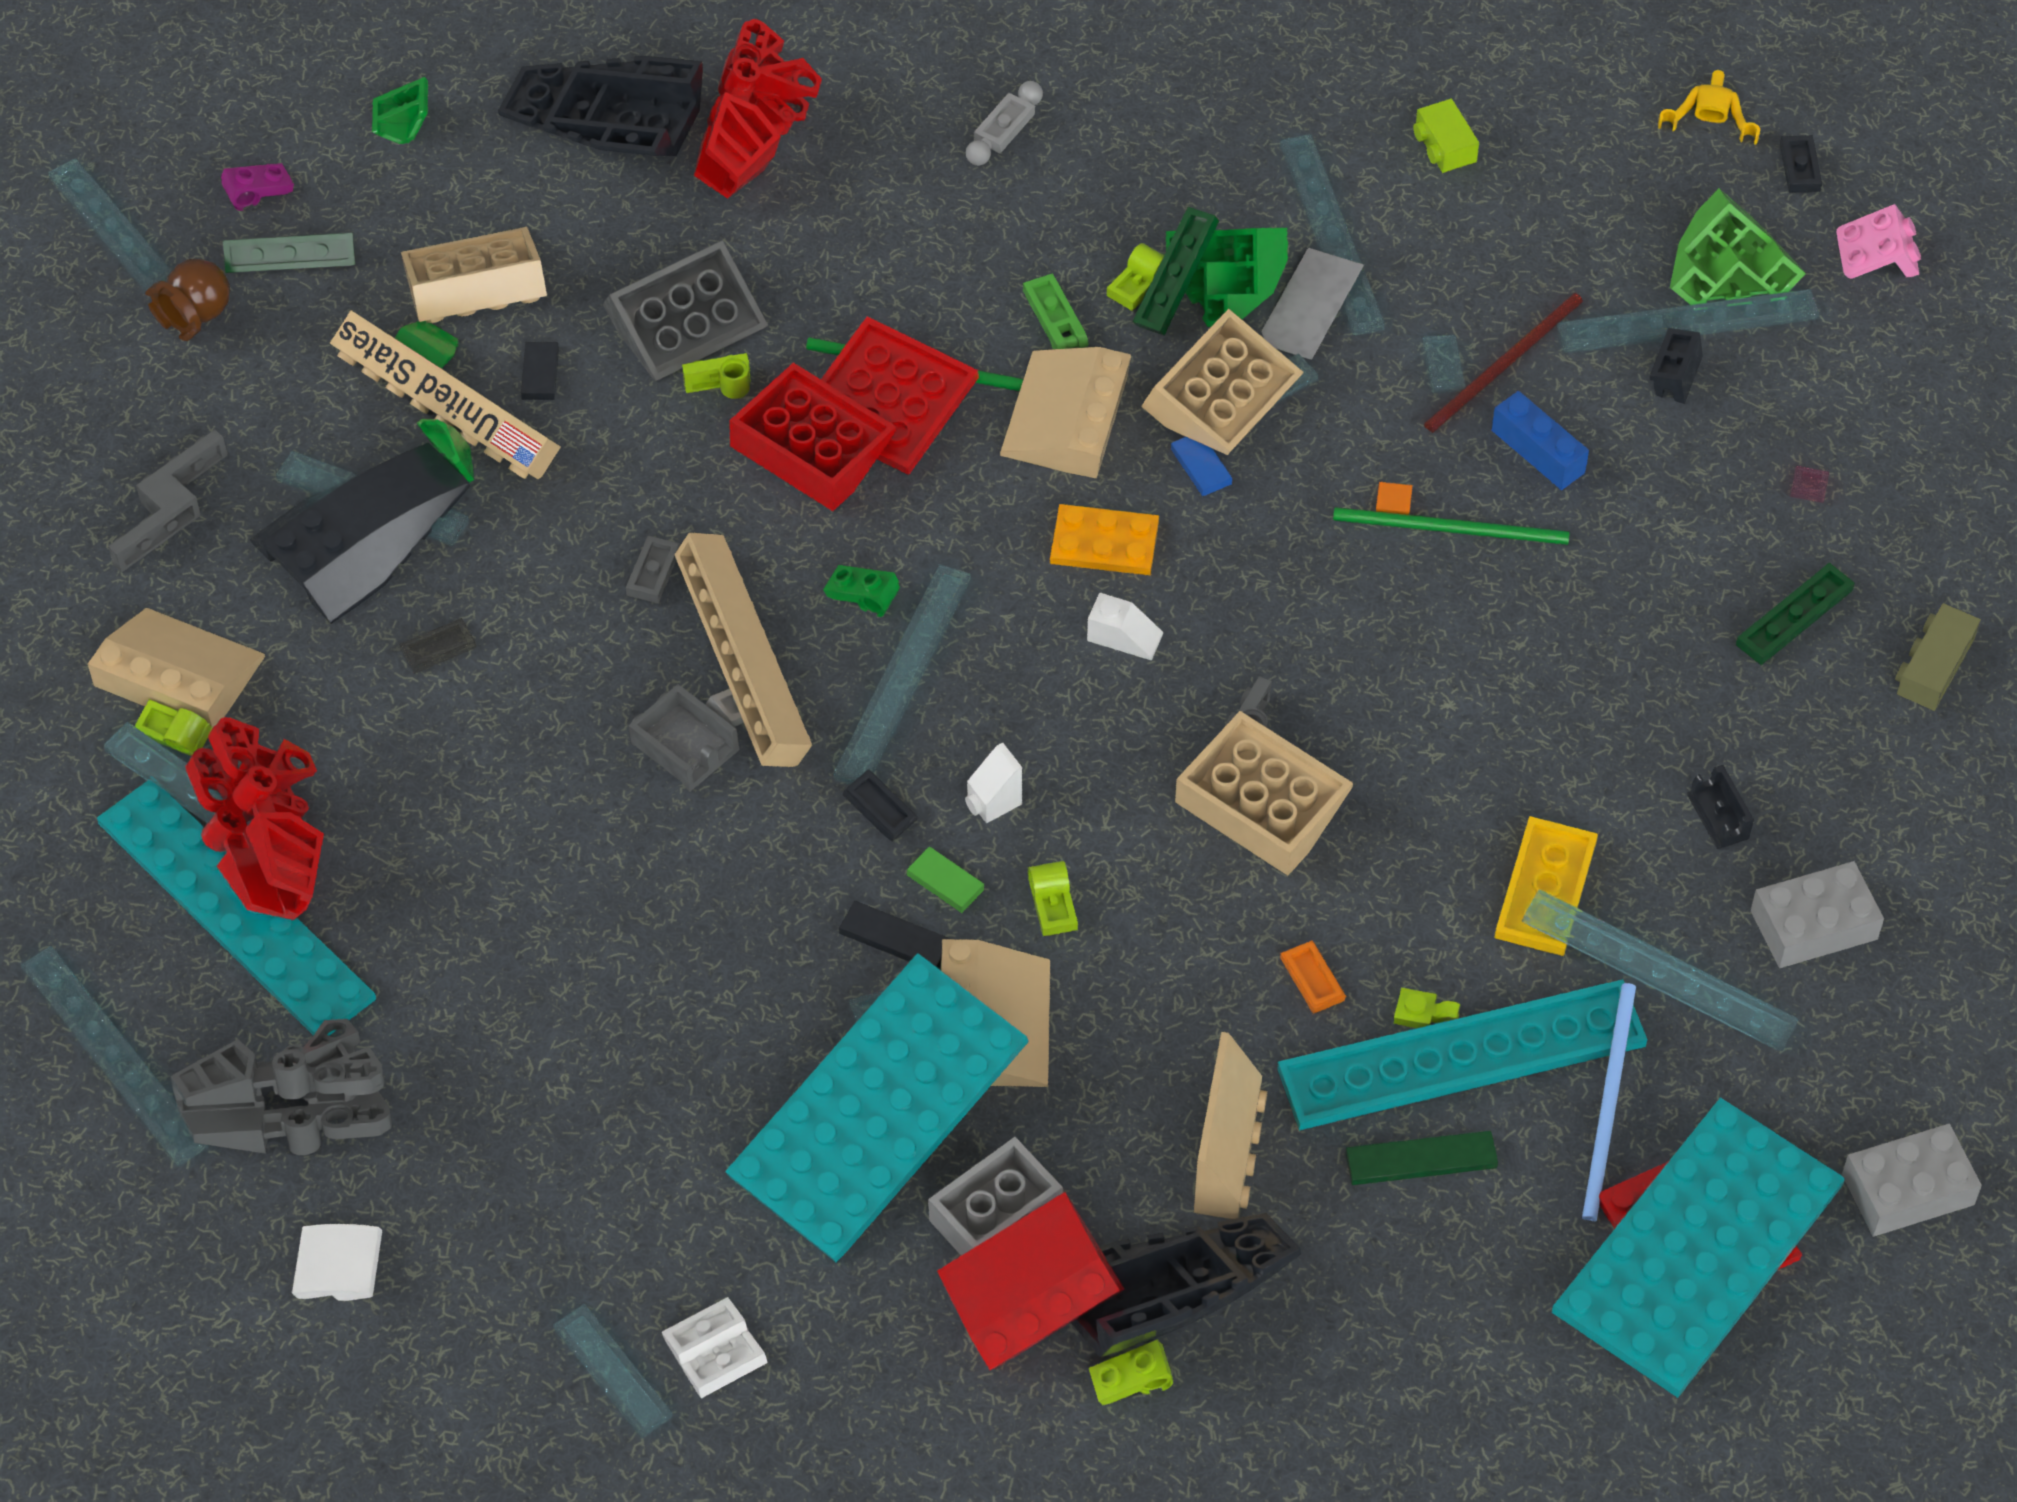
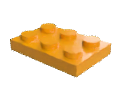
M1059 504L1050 564L1151 575L1159 515Z

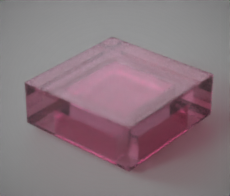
M1796 466L1790 497L1824 503L1829 472Z

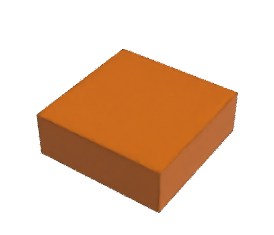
M1379 482L1376 511L1409 515L1413 485Z

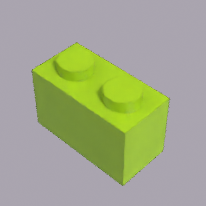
M1452 98L1417 109L1416 123L1413 125L1415 137L1419 142H1424L1430 162L1432 164L1437 163L1442 173L1477 162L1479 141Z

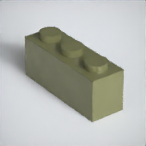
M1944 603L1936 615L1930 613L1923 627V632L1926 633L1924 638H1916L1909 653V656L1912 657L1910 663L1903 662L1896 675L1895 681L1900 682L1897 695L1935 711L1975 640L1981 619Z

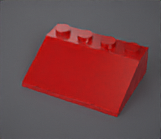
M792 363L729 420L730 447L831 511H834L856 490L896 432L895 425L795 363Z
M1066 1192L1058 1195L937 1270L971 1340L989 1370L1003 1365L1124 1290V1287Z

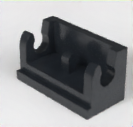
M1668 328L1650 374V380L1654 381V389L1657 396L1663 398L1664 389H1668L1674 393L1673 398L1676 402L1685 404L1703 357L1700 332Z
M1724 765L1714 767L1711 772L1712 776L1707 781H1704L1702 776L1698 774L1692 782L1691 791L1687 792L1688 798L1717 849L1748 840L1754 822L1750 811Z

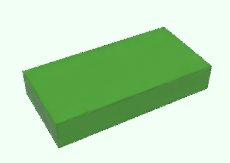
M930 846L907 869V876L961 913L984 891V883Z

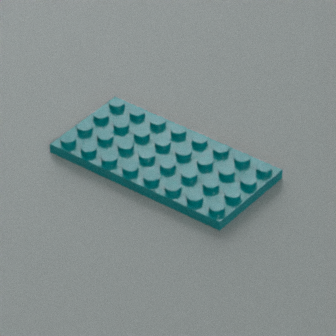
M917 953L729 1166L725 1173L836 1263L1028 1044L1029 1040L1017 1028Z
M1720 1097L1553 1305L1552 1313L1678 1398L1843 1186L1845 1178Z

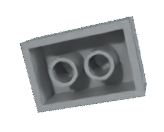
M1855 861L1756 889L1751 907V913L1779 968L1878 940L1884 917Z
M1950 1123L1849 1154L1842 1172V1176L1845 1178V1182L1873 1237L1973 1206L1982 1186Z
M1014 1137L929 1198V1221L957 1252L963 1255L1062 1194L1063 1187L1024 1145Z

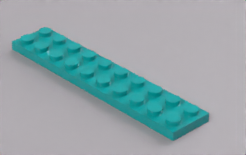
M153 777L97 817L98 824L312 1035L315 1034L324 1020H350L376 1000L375 993L298 918L290 920L247 910L217 868V864L224 857L226 851H214L205 845L201 836L204 827ZM336 1030L329 1032L327 1036L331 1035Z
M1624 980L1279 1061L1277 1069L1298 1129L1312 1128L1610 1056L1621 986L1624 984ZM1634 1005L1625 1052L1646 1047L1647 1037Z

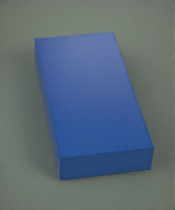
M1188 437L1171 443L1172 452L1202 496L1232 484L1231 475L1211 447Z

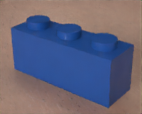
M1517 391L1495 407L1491 431L1560 490H1563L1585 473L1589 450L1520 391Z

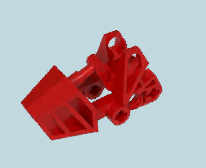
M757 19L744 22L738 34L735 47L731 49L725 61L718 85L720 96L715 101L707 118L708 128L701 141L694 171L696 178L727 199L765 170L775 156L781 135L789 132L794 121L805 120L809 102L803 97L816 98L822 78L804 58L784 61L778 55L782 51L784 40L764 22ZM751 32L756 34L754 45L749 43ZM807 77L813 82L814 86L808 87L799 84L798 78ZM786 103L797 104L800 106L801 112L795 113Z
M220 718L208 735L213 750L208 748L197 749L185 766L201 806L210 812H215L214 816L202 830V840L206 846L214 851H226L224 857L217 864V868L247 910L294 920L307 910L313 897L324 833L302 820V817L309 809L308 803L304 799L295 796L290 786L313 776L317 769L310 753L284 739L277 750L274 751L258 745L259 728L233 718ZM290 758L300 759L304 763L305 768H296L291 763ZM238 760L242 762V764H241V766H240L239 768H238ZM208 789H214L219 792L223 800L213 798Z

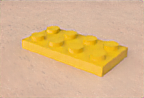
M1529 816L1496 927L1495 939L1564 956L1596 846L1597 833Z

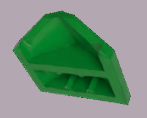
M423 77L374 98L372 132L398 144L412 141L428 114V80Z
M417 321L401 327L395 337L396 340L441 369L455 356L456 348L458 347V339L426 321Z
M421 419L418 421L417 425L429 442L469 483L474 480L471 448L463 436L455 428L438 419Z

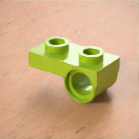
M1144 243L1137 245L1128 259L1127 268L1107 287V297L1133 311L1143 301L1164 255Z
M747 353L682 364L686 393L720 387L723 395L731 399H738L744 397L750 390V366Z
M150 699L133 728L135 733L190 756L197 749L203 748L212 729L211 725L204 718L192 711L179 708L177 711Z
M1059 861L1028 867V881L1042 935L1049 936L1078 930V921L1070 894L1065 862Z
M1158 1339L1089 1368L1098 1401L1102 1405L1116 1402L1137 1392L1147 1395L1150 1394L1149 1390L1162 1388V1391H1164L1173 1384V1377L1165 1351Z

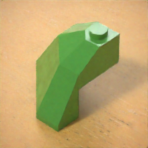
M1719 188L1695 213L1679 242L1670 288L1695 308L1707 306V300L1725 299L1726 304L1751 301V295L1767 293L1770 299L1781 298L1806 273L1757 221Z

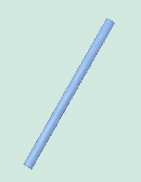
M1624 983L1621 986L1582 1219L1595 1222L1598 1216L1599 1195L1603 1187L1636 986L1630 983Z

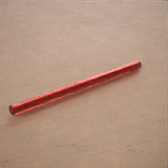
M1573 293L1427 420L1424 423V427L1434 433L1583 302L1581 296Z

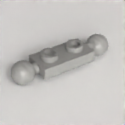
M1024 82L1019 87L1018 97L1008 93L974 131V141L966 148V158L971 164L980 166L987 163L991 156L990 149L1001 153L1035 115V105L1043 97V90L1037 82Z

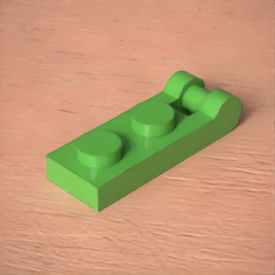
M1053 273L1023 283V292L1049 338L1053 350L1088 347L1087 335ZM1068 331L1071 333L1070 336L1064 338L1061 334Z

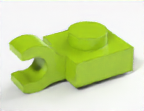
M1401 987L1394 1024L1417 1029L1429 1026L1431 1022L1438 1024L1459 1019L1460 1004L1453 1001H1443L1436 1004L1437 994Z

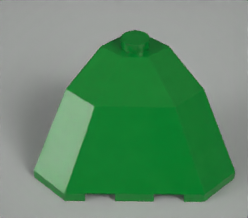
M1247 228L1214 231L1185 292L1192 304L1200 302L1205 310L1202 319L1207 327H1212L1228 309L1242 320L1274 293L1288 261L1287 228ZM1166 231V251L1176 231Z

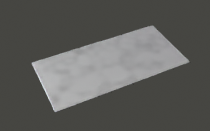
M1308 248L1261 331L1264 339L1278 350L1312 360L1364 265Z

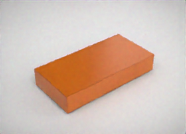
M1313 940L1281 953L1280 959L1313 1014L1345 1001L1346 995Z

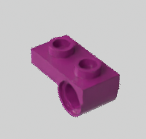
M282 163L225 168L221 176L222 186L234 208L238 211H243L244 207L252 204L256 206L261 197L288 194L293 191L294 183Z

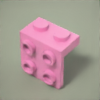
M1895 204L1838 227L1836 234L1843 272L1846 277L1853 279L1893 262H1896L1906 277L1919 275L1917 261L1921 260V255L1912 236L1916 235L1915 226L1911 218H1905Z

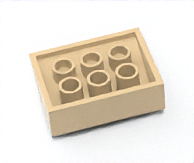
M527 227L401 252L419 322L435 323L443 320L446 316L456 314L458 316H469L474 314L476 310L485 308L498 310L505 308L510 303L519 301L522 303H533L538 301L540 297L547 296L541 260Z
M1228 309L1155 385L1141 407L1166 428L1228 455L1304 372Z
M1102 347L1033 351L1000 456L1067 473L1097 478L1127 381L1131 355Z
M145 608L105 638L89 661L88 667L95 687L146 706L150 699L177 711L179 708L187 709L204 718L213 728L220 718H224L264 659L265 654Z
M1239 711L1176 779L1175 802L1288 876L1310 852L1352 789L1353 783Z
M942 939L941 971L1026 1035L1029 1040L1028 1044L991 1086L1048 1087L1050 960L980 940Z
M1221 1032L1198 1155L1194 1213L1236 1219L1239 1217L1240 1208L1247 1209L1251 1187L1244 1186L1245 1177H1253L1256 1154H1250L1251 1144L1259 1145L1262 1123L1256 1122L1257 1112H1265L1268 1091L1261 1090L1262 1075L1232 1036L1226 1032Z

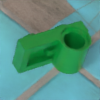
M838 565L823 590L829 598L857 603L864 612L870 610L877 613V617H882L900 590V586L893 572Z

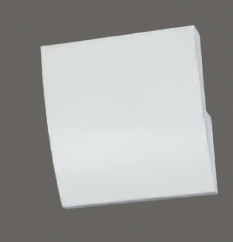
M356 1224L303 1226L292 1294L298 1299L332 1295L340 1301L373 1297L382 1230L375 1226Z
M728 1297L662 1331L667 1345L700 1398L767 1363L764 1351L750 1334L745 1319Z

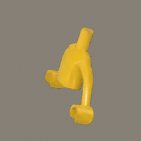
M1720 70L1712 73L1710 85L1695 86L1676 111L1665 109L1659 115L1658 128L1661 129L1662 123L1668 121L1673 124L1672 131H1675L1678 121L1692 109L1696 99L1695 116L1702 121L1725 122L1731 105L1732 117L1741 131L1740 142H1743L1745 135H1752L1755 138L1754 145H1756L1760 135V127L1752 122L1746 123L1737 93L1723 87L1725 74Z

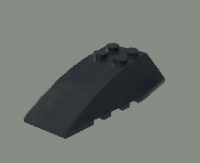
M634 56V61L621 62L620 58L607 59L606 64L590 65L589 61H578L574 67H563L562 63L522 66L498 109V113L502 117L598 150L650 156H677L700 111L703 64L702 61Z
M428 442L302 500L253 536L250 541L270 562L276 559L306 590L311 604L332 624L389 582L393 577L391 573L400 563L403 565L412 555L411 550L420 539H426L432 532L431 526L439 517L444 518L468 490L470 483Z
M1267 1213L1218 1222V1228L1203 1231L1200 1226L1185 1228V1235L1164 1238L1163 1232L1147 1235L1148 1242L1131 1245L1129 1239L1116 1241L1099 1248L1124 1287V1290L1072 1321L1071 1324L1100 1358L1106 1355H1113L1123 1349L1140 1343H1147L1157 1337L1169 1334L1230 1304L1268 1280L1300 1256L1301 1248Z

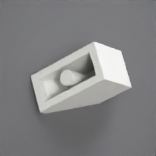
M1099 593L1088 617L1087 641L1148 660L1153 659L1163 636V631L1132 602Z
M1004 743L994 748L967 781L968 796L965 798L966 804L973 815L980 814L986 823L1022 805V767Z

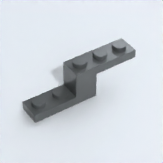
M213 430L205 437L199 438L194 445L180 455L171 458L166 465L153 474L146 476L136 485L141 504L153 515L143 519L138 526L125 535L119 536L114 543L108 546L113 565L120 572L128 569L201 516L196 496L185 486L228 456L224 438L216 430Z

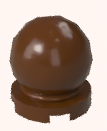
M187 259L172 270L166 282L157 281L145 294L151 296L152 301L148 304V307L156 320L165 329L173 326L181 332L179 335L181 340L189 341L201 330V322L207 323L221 314L229 302L230 284L225 272L213 262L203 259Z

